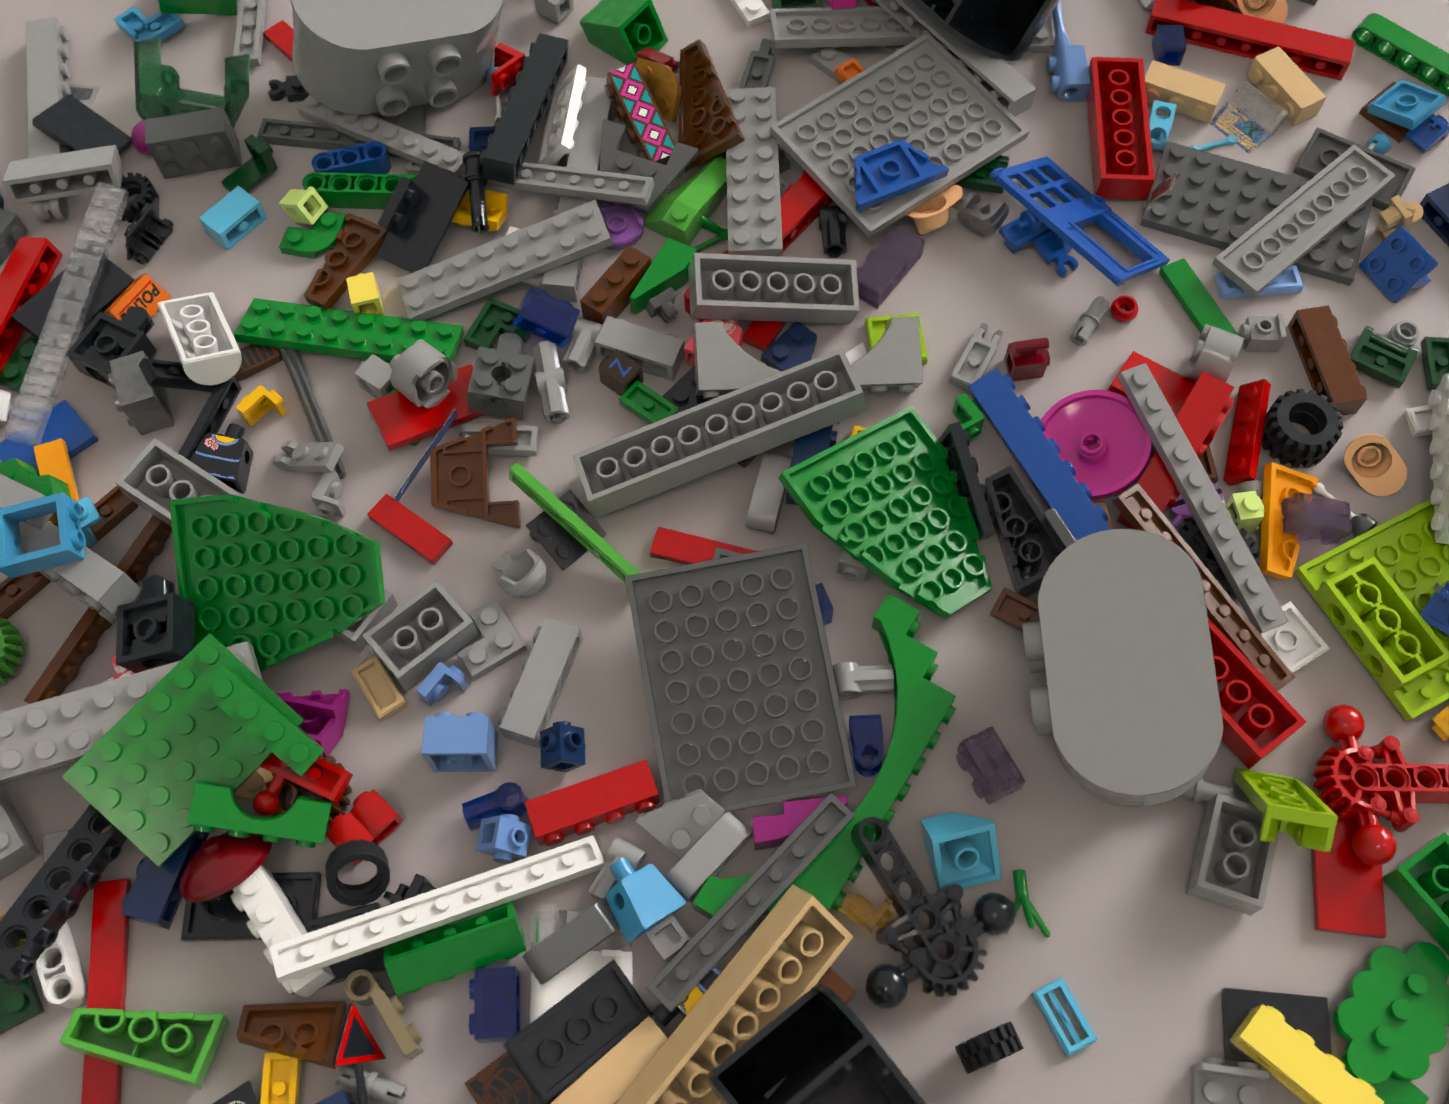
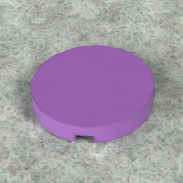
M614 203L606 204L599 208L613 242V245L606 247V249H626L629 245H635L642 237L644 226L642 215L639 211Z

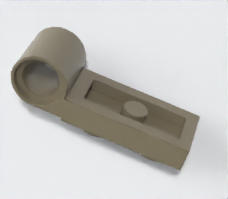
M366 970L352 972L345 982L347 996L363 1006L376 1005L406 1057L414 1059L424 1052L419 1044L423 1037L413 1022L408 1025L402 1013L406 1011V1008L396 994L391 996L387 993L381 981ZM364 980H370L371 987L369 992L363 996H358V985Z

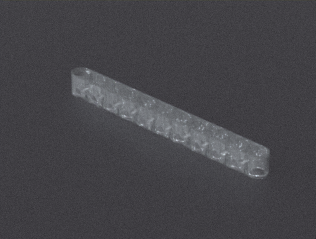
M98 182L10 414L5 430L6 440L30 446H37L42 440L70 363L66 353L79 338L127 206L128 189Z

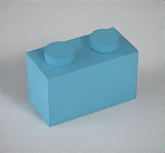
M240 186L226 194L224 198L199 217L207 235L228 251L267 219L260 202Z

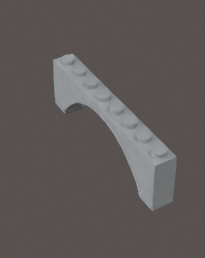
M919 316L891 317L885 323L886 331L878 343L864 357L851 364L862 390H870L871 394L887 393V389H898V393H911L923 383ZM724 322L695 323L693 327L696 396L703 395V399L712 400L720 395L730 393L782 372L761 363L746 353L725 331Z

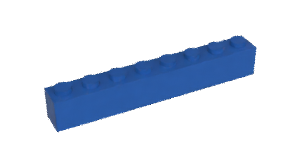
M996 368L970 384L968 387L971 395L1046 506L1049 509L1052 507L1056 509L1076 541L1096 532L1110 530L1106 523L1109 520L1106 512L1101 505L1095 507L1091 502L1090 498L1093 496L1084 482L1080 484L1074 477L1077 473L1070 461L1067 459L1063 462L1058 454L1061 453L1058 444L1053 438H1046L1043 433L1046 429L1038 416L1032 418L1028 411L1031 408L1023 395L1018 397L1013 391L1016 389V386L1008 374L1003 376L999 369Z

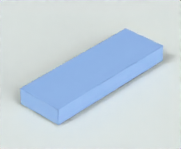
M1297 265L1291 266L1257 296L1300 293L1303 289V284ZM1221 271L1216 273L1214 278L1220 299L1252 297Z

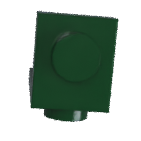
M252 134L244 140L252 158L221 181L223 187L229 192L237 186L248 192L278 169L272 156L274 151L265 140L260 141Z

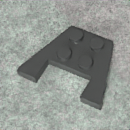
M604 119L602 125L600 171L653 177L655 183L647 206L614 201L608 202L649 214L669 191V186L677 177L680 178L691 161H695L698 157V148L676 142L667 165H663L619 151L627 132L626 126Z

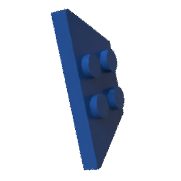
M902 139L858 155L854 159L857 212L944 178L948 175L949 169L944 164L939 167L928 160L929 155L921 150L914 149L911 144Z

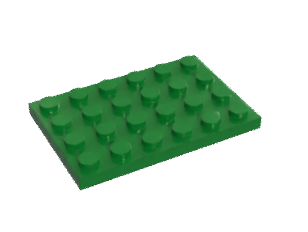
M211 633L199 642L62 776L64 780L158 867H161L196 832V830H193L194 824H187L186 822L194 786L198 780L232 785L233 793H235L273 754V752L198 690L221 665L230 668L264 700L297 727H300L305 722L302 717Z

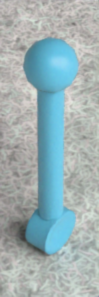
M1229 135L1225 140L1198 147L1195 145L1190 147L1203 151L1226 144L1235 145L1238 138L1235 135Z

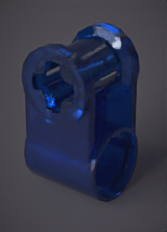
M881 714L849 716L850 741L853 748L855 769L864 777L875 776L882 768L884 755ZM865 755H870L873 762H867Z

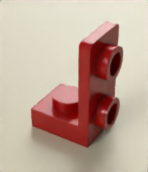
M499 43L495 47L494 67L499 68L491 73L490 94L493 96H497L516 82L518 71L522 72L525 54L503 43Z

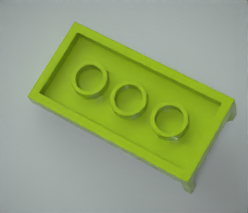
M1235 767L1232 779L1263 814L1258 840L1275 842L1277 831L1290 835L1299 847L1330 852L1338 816L1299 778Z

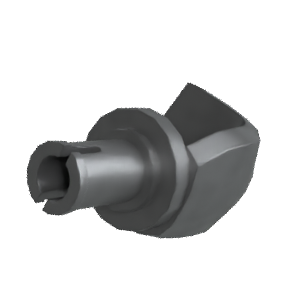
M971 192L968 196L962 194L961 198L951 207L959 211L958 219L963 225L982 237L994 234L1008 217L1010 209L1004 200H1001L991 211L990 201L980 202V194L976 192Z

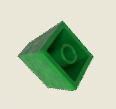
M602 0L579 21L590 44L625 65L635 62L637 52L647 47L659 51L668 42L652 0Z

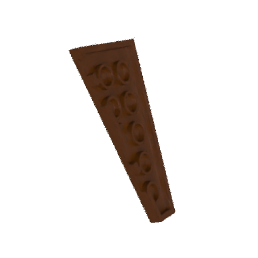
M700 39L680 50L679 86H681L682 90L679 102L678 142L698 148L699 151L698 157L695 161H691L688 164L685 172L745 141L707 47Z

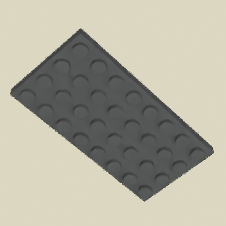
M1167 141L1140 225L1225 250L1309 180ZM1178 172L1172 189L1149 204L1154 188ZM1373 199L1294 264L1297 265L1298 271L1350 286L1355 278Z

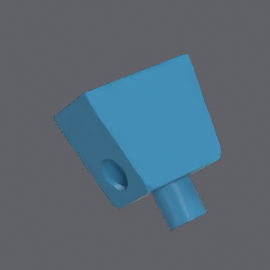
M622 857L609 867L618 883L606 893V900L628 944L650 931L670 914L674 915L687 904L683 897L652 864H648L635 872L627 858Z

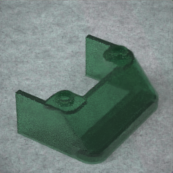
M154 37L134 41L135 99L138 115L144 120L223 107L234 129L249 98L250 55L241 54L225 58L224 96L180 88L178 72L169 65L161 64L160 38Z

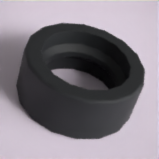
M352 840L339 845L330 853L325 864L326 885L329 893L339 903L349 906L366 905L377 900L386 891L390 882V868L384 850L376 843L367 840ZM365 860L374 863L377 867L376 875L371 880L360 885L345 884L338 879L339 870L353 861Z

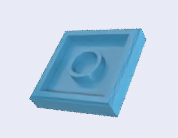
M1400 80L1370 103L1367 113L1413 130L1444 106L1447 96Z

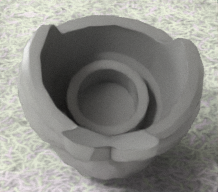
M527 548L515 560L511 558L509 551L501 556V561L491 564V567L503 572L497 582L504 592L512 596L531 597L546 582L547 565L544 558L531 548Z

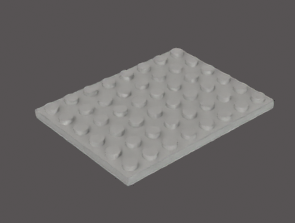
M926 33L770 126L772 136L868 238L1022 142L1029 134V130L929 33ZM902 139L911 144L914 149L921 150L929 155L928 160L939 167L944 164L949 169L948 175L944 178L857 212L854 159L858 155Z

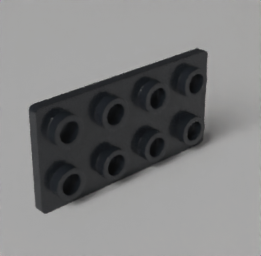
M428 162L423 163L414 182L402 176L377 223L388 231L377 255L410 273L428 267L470 184Z

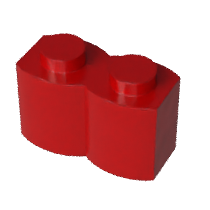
M373 789L370 792L365 791L354 800L353 808L350 812L335 817L330 822L329 830L325 836L336 847L352 840H367L379 845L404 820ZM363 860L353 861L351 863L356 866Z

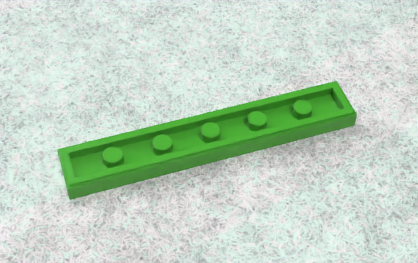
M518 462L509 469L510 481L625 584V576L641 573Z

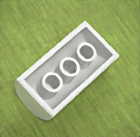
M213 292L157 303L182 367L192 381L202 385H217L231 379L237 373L242 362L241 351Z

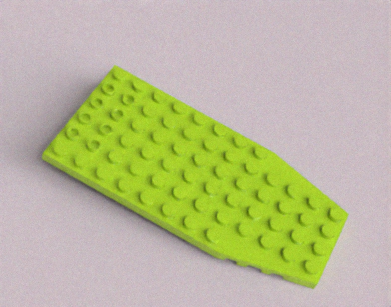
M1430 499L1299 566L1294 571L1406 722L1449 700V635L1427 623L1419 614L1435 591L1434 585L1438 583L1444 587L1447 582L1449 583V544L1435 542V530L1431 529L1434 505L1431 504Z

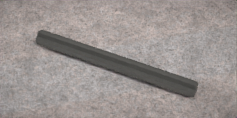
M280 348L281 355L316 442H333L297 351ZM339 458L334 470L340 479H344L346 472Z

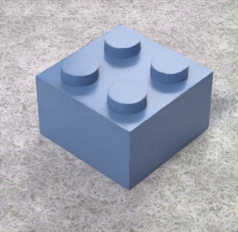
M440 712L436 713L435 716L425 717L421 754L433 772H496L498 734L489 716L478 712L467 713L466 716H454L450 713Z

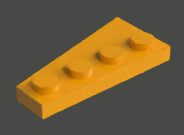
M1273 462L1264 466L1262 503L1265 513L1264 518L1261 520L1259 568L1263 575L1285 581L1292 578L1300 550V545L1298 544L1299 536L1305 532L1307 523L1304 521L1306 511L1311 509L1313 503L1311 493L1313 488L1317 487L1319 478Z

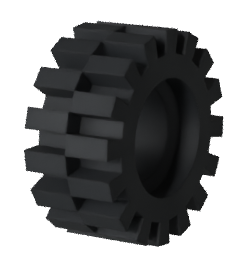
M131 172L127 173L128 177L123 175L120 188L110 189L108 192H105L106 201L115 216L119 217L123 222L127 220L128 223H132L134 219L138 221L143 207L147 203L151 204L156 197L159 198L148 177L145 175L142 177L140 173H136L134 177ZM140 194L136 199L132 201H125L128 197L132 195Z
M1007 1022L957 1045L955 1049L966 1073L969 1074L1024 1049L1012 1022Z

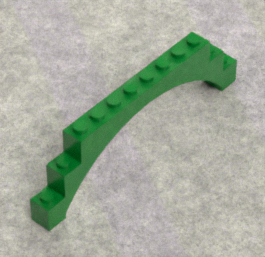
M888 593L875 613L871 626L880 635L889 664L892 665L894 673V725L885 762L872 788L853 812L855 818L793 883L796 887L813 895L829 912L832 908L836 911L839 910L847 896L843 889L848 881L855 883L864 867L859 864L862 855L852 839L854 825L868 817H878L888 827L896 813L891 808L896 800L900 802L904 800L911 785L907 784L911 774L913 773L918 776L926 762V759L922 757L927 747L931 750L934 749L942 735L937 730L942 722L948 725L956 711V708L952 706L956 696L930 682L939 666L935 664L938 652L913 639L921 626V623L918 622L920 610ZM865 825L863 835L870 842L875 840L876 832L872 826ZM754 873L724 879H716L710 875L693 901V909L710 920ZM784 894L772 905V907L764 914V916L767 917V915L771 912V910L775 907L779 900L784 896Z

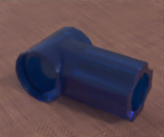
M507 782L500 785L494 792L462 803V811L469 829L474 831L480 828L481 819L499 816L501 814H512L521 817L527 811L525 801L529 799L519 785ZM519 795L518 801L514 805L506 806L505 803L509 796Z

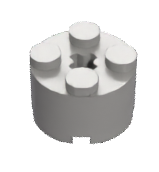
M1205 324L1183 376L1197 381L1202 372H1205L1226 382L1244 338Z
M424 340L416 341L402 354L394 356L390 362V368L392 369L391 383L393 387L418 407L431 408L442 402L450 393V390L447 389L450 382L453 381L455 383L457 379L455 363Z

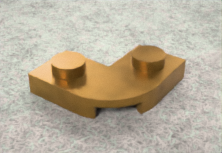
M637 58L636 65L647 87L654 89L653 99L662 118L675 122L682 89L678 85V80L672 68L664 64Z

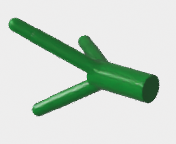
M704 216L700 217V221L703 222L701 228L719 235L694 247L697 249V252L723 239L728 240V229L721 228Z
M1023 869L1014 870L1013 880L1016 899L1013 906L1016 914L1022 904L1028 927L1033 929L1035 921L1043 935L1049 937V930L1029 899L1026 871Z

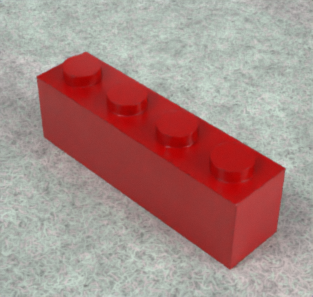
M646 759L525 801L535 837L539 845L545 844L546 846L556 845L562 842L565 836L576 833V835L587 834L595 829L594 826L607 822V824L618 823L625 819V815L635 811L638 814L646 813L653 810L655 804L660 803L659 794Z

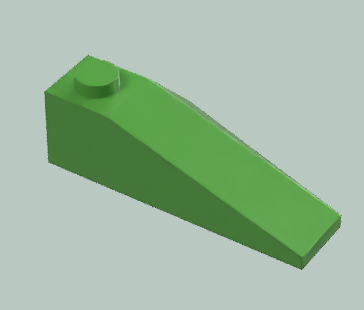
M718 155L661 199L651 210L643 222V226L666 238L669 237L689 246L703 225L700 217L708 218L727 190L726 158Z

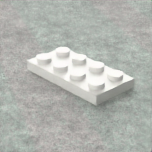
M579 64L555 88L550 101L537 164L557 166L560 159L565 154L568 155L573 149V133L579 123L577 114L583 103L580 100L581 94L587 84V81H585L587 69Z

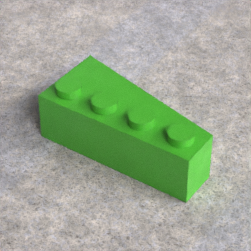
M75 1008L60 1043L68 1050L201 1090L229 1021L225 1014L216 1013L208 1015L194 1014L193 1012L161 1013L147 1010L139 1012L121 1009Z

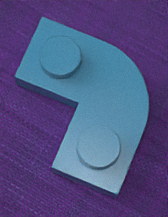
M135 6L114 18L117 26L131 40L143 45L162 42L185 27L183 20L176 13L159 12L147 19Z

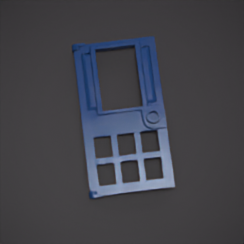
M1047 156L1005 169L1000 167L994 169L989 175L992 180L998 183L1117 287L1124 285L1128 280L1165 266L1170 261L1166 255L1116 215L1102 197L1091 194ZM1042 170L1049 172L1057 181L1051 180ZM1031 174L1043 185L1038 186L1027 175ZM1012 179H1017L1028 190L1024 191ZM1062 188H1068L1079 199H1074ZM1048 193H1054L1064 204L1058 203ZM1038 197L1050 208L1045 209L1033 198ZM1096 222L1138 257L1142 263L1126 268L1079 227Z

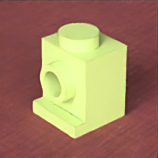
M309 186L307 190L290 189L278 203L294 223L313 225L328 208V205L312 186Z
M1256 491L1233 493L1225 506L1232 520L1237 523V529L1240 530L1243 527L1247 533L1258 532L1260 530L1259 523L1264 518L1265 513L1262 500L1257 496Z

